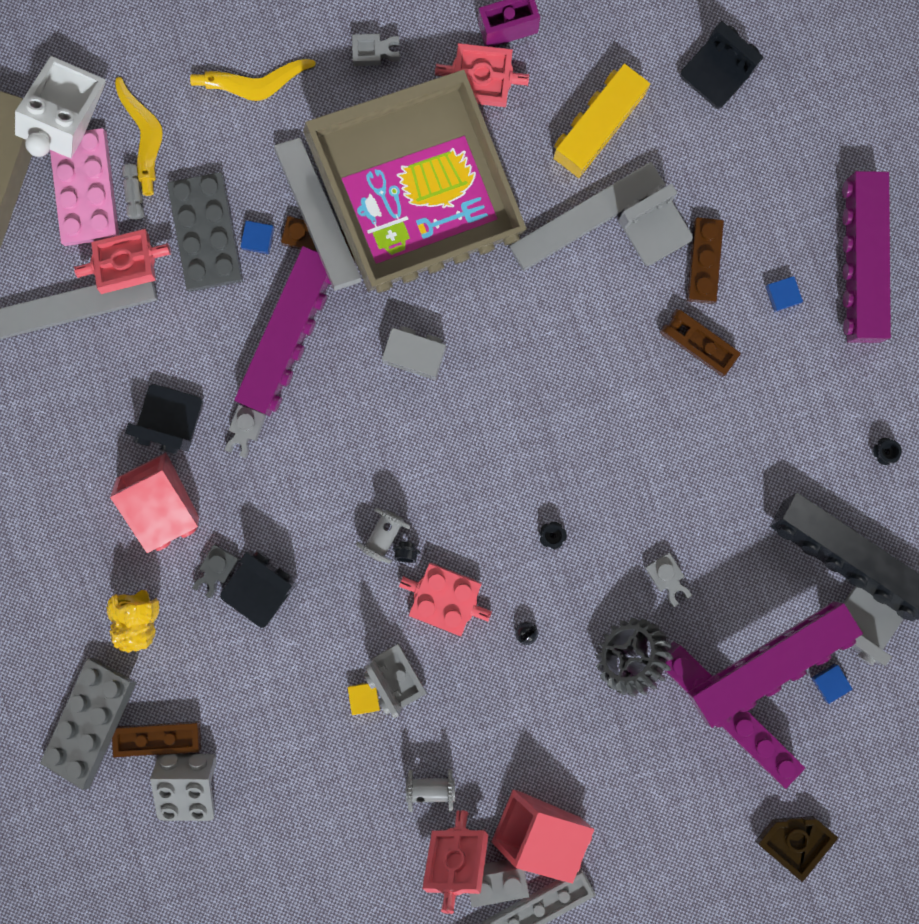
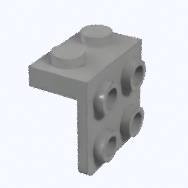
M673 184L665 188L659 185L647 193L648 197L640 202L638 199L631 201L623 207L624 211L618 220L646 266H650L687 245L693 239L690 230L672 202L677 195Z
M854 587L844 601V604L863 635L856 638L857 642L851 647L859 652L857 657L867 664L873 666L874 663L886 666L892 656L883 651V649L903 621V618L898 616L897 612L886 604L877 602L871 594L862 588Z
M399 643L370 659L365 666L366 672L364 677L371 689L376 687L381 696L378 701L386 715L391 713L393 718L400 716L403 707L427 694Z
M215 754L158 755L150 781L156 814L159 820L211 821L214 819L215 809L211 781L217 763Z

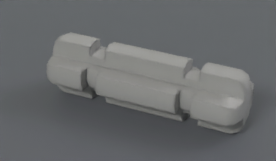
M135 164L123 165L125 200L128 203V206H126L127 216L133 220L142 219L144 211L140 205L143 202L141 184L137 179V166Z

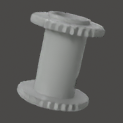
M377 507L375 511L381 514L379 521L366 544L357 542L356 546L375 560L389 564L392 560L385 556L401 526L410 529V525L404 522V519L398 515ZM386 523L391 524V530L387 531L385 529Z
M448 769V778L413 779V770H409L408 779H406L408 811L413 812V803L449 802V811H452L453 802H455V778H453V771Z

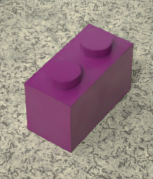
M503 0L478 8V26L484 44L487 47L498 46L538 33L540 14L535 0Z

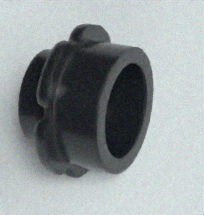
M889 438L878 440V444L873 447V455L877 457V461L882 465L896 463L902 454L900 444ZM885 449L889 450L888 454H885Z
M558 522L544 524L539 531L541 544L544 547H551V549L560 548L563 545V541L567 538L566 530ZM555 533V538H551L550 534Z
M399 542V546L393 547L395 552L394 560L404 563H415L420 551L415 549L416 544Z

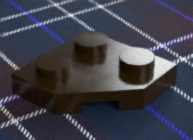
M814 816L773 819L755 842L803 882L838 840V837Z

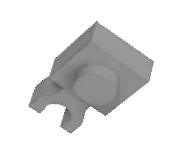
M380 34L352 35L354 66L381 65V58H386L393 62L400 61V52H391L389 50L393 46H400L399 36H392L384 41H380Z
M238 405L228 430L235 433V435L227 443L225 451L232 453L233 447L236 444H240L242 451L239 456L247 458L249 453L248 442L250 439L257 441L267 415Z
M670 553L664 554L644 567L658 591L667 590L668 600L673 607L679 604L675 599L677 591H682L685 598L692 596L690 591L680 584L679 580L684 578V575Z

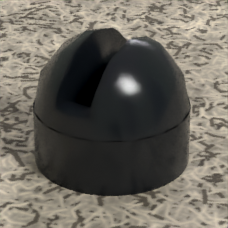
M522 622L516 627L515 635L521 644L530 645L537 640L538 630L533 623ZM532 628L534 632L523 640L520 636Z

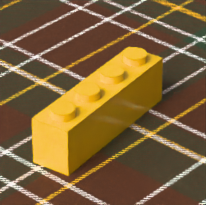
M625 63L618 71L614 69L604 82L607 86L601 93L597 90L587 104L590 106L584 114L582 112L578 113L571 123L572 130L568 135L563 133L554 145L556 151L553 159L578 178L583 175L649 89L651 83Z

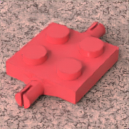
M458 43L457 56L453 65L436 63L435 76H446L465 70L476 101L481 105L506 107L507 95L511 84L528 86L529 74L513 72L511 64L513 49Z
M146 229L91 242L93 254L90 263L74 266V271L78 278L94 274L97 289L101 294L156 281L154 271L155 258L171 255V250L168 243L151 247L149 234Z
M431 562L427 567L425 575L419 582L403 576L399 585L401 588L414 592V603L409 613L410 617L458 636H462L465 625L472 616L488 622L492 613L490 610L477 606V595L482 585L481 582Z
M464 810L456 811L455 827L447 830L432 831L422 889L427 893L444 894L441 912L446 914L454 913L457 895L463 893L481 894L488 834L484 830L467 829L466 824L469 813Z

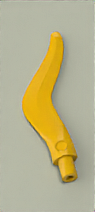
M311 59L297 60L278 68L262 78L255 79L226 72L205 71V74H190L191 86L221 89L247 100L261 101L269 98L300 72L315 67L316 63Z
M118 77L115 80V86L119 99L140 129L137 179L142 184V194L151 196L154 194L153 181L156 180L155 161L162 142L163 130L157 118L129 92L123 79Z

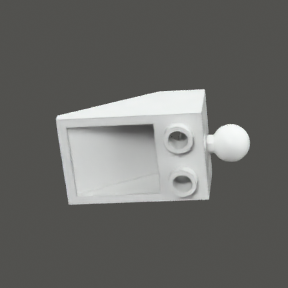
M50 56L15 111V135L26 139V149L33 156L42 157L49 150L72 158L83 139L106 80Z

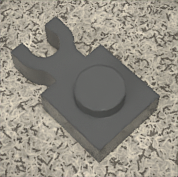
M214 544L199 568L205 574L194 583L192 588L197 591L203 583H207L209 591L206 597L213 598L217 591V582L226 583L240 558Z

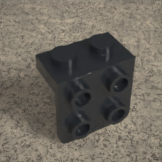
M721 21L714 28L707 43L682 69L680 77L713 107L721 109L755 72L764 57L756 46L748 44L742 39L734 27L726 25Z
M151 384L148 388L137 425L128 423L125 434L134 436L133 442L150 447L151 442L161 444L160 450L177 455L178 449L189 452L203 406V399L164 386Z
M256 550L255 552L247 551L239 560L242 563L220 593V598L258 627L264 628L272 620L297 583L292 580V574L282 567L275 568L269 563L270 558Z

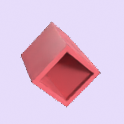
M167 453L116 478L110 498L146 553L155 549L160 551L170 545L172 540L180 536L185 538L196 531L199 516Z
M513 789L491 842L515 868L573 884L595 829L577 815Z

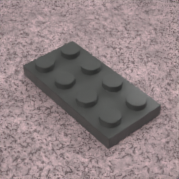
M222 172L167 182L186 290L192 292L243 282Z
M87 658L40 764L80 789H90L137 682L95 658Z

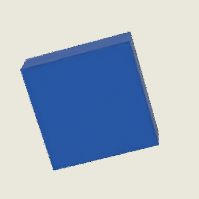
M246 221L241 249L269 255L274 226Z
M794 276L766 286L774 313L803 303Z
M837 664L831 665L811 678L824 701L828 704L853 690Z

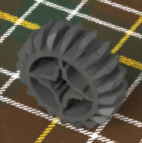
M630 618L629 623L625 620H620L619 628L611 625L612 633L610 635L607 633L603 634L606 640L604 643L598 644L602 652L595 655L601 661L596 667L602 672L600 677L603 681L607 682L609 688L617 690L621 695L628 693L632 697H637L638 692L642 695H647L648 687L653 690L657 689L656 681L658 679L666 681L662 673L663 671L671 670L666 662L673 659L672 655L667 652L672 647L666 641L667 635L660 631L657 625L650 623L646 619L639 621L636 618ZM648 640H649L650 647H651V655H650V657H649L648 654H647L648 647H649V646L647 645ZM618 657L620 659L619 667H617Z

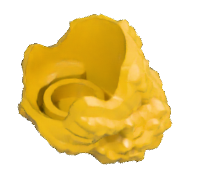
M141 590L135 595L114 594L109 598L106 609L108 618L112 622L109 632L114 647L127 653L146 649L152 644V639L155 637L154 621L159 614V600L156 598L151 601L146 590Z

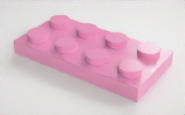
M103 128L86 130L72 158L50 150L61 244L64 246L91 243L119 235L107 132Z

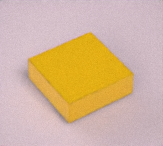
M368 683L349 685L347 687L352 715L380 711L376 687L371 689Z

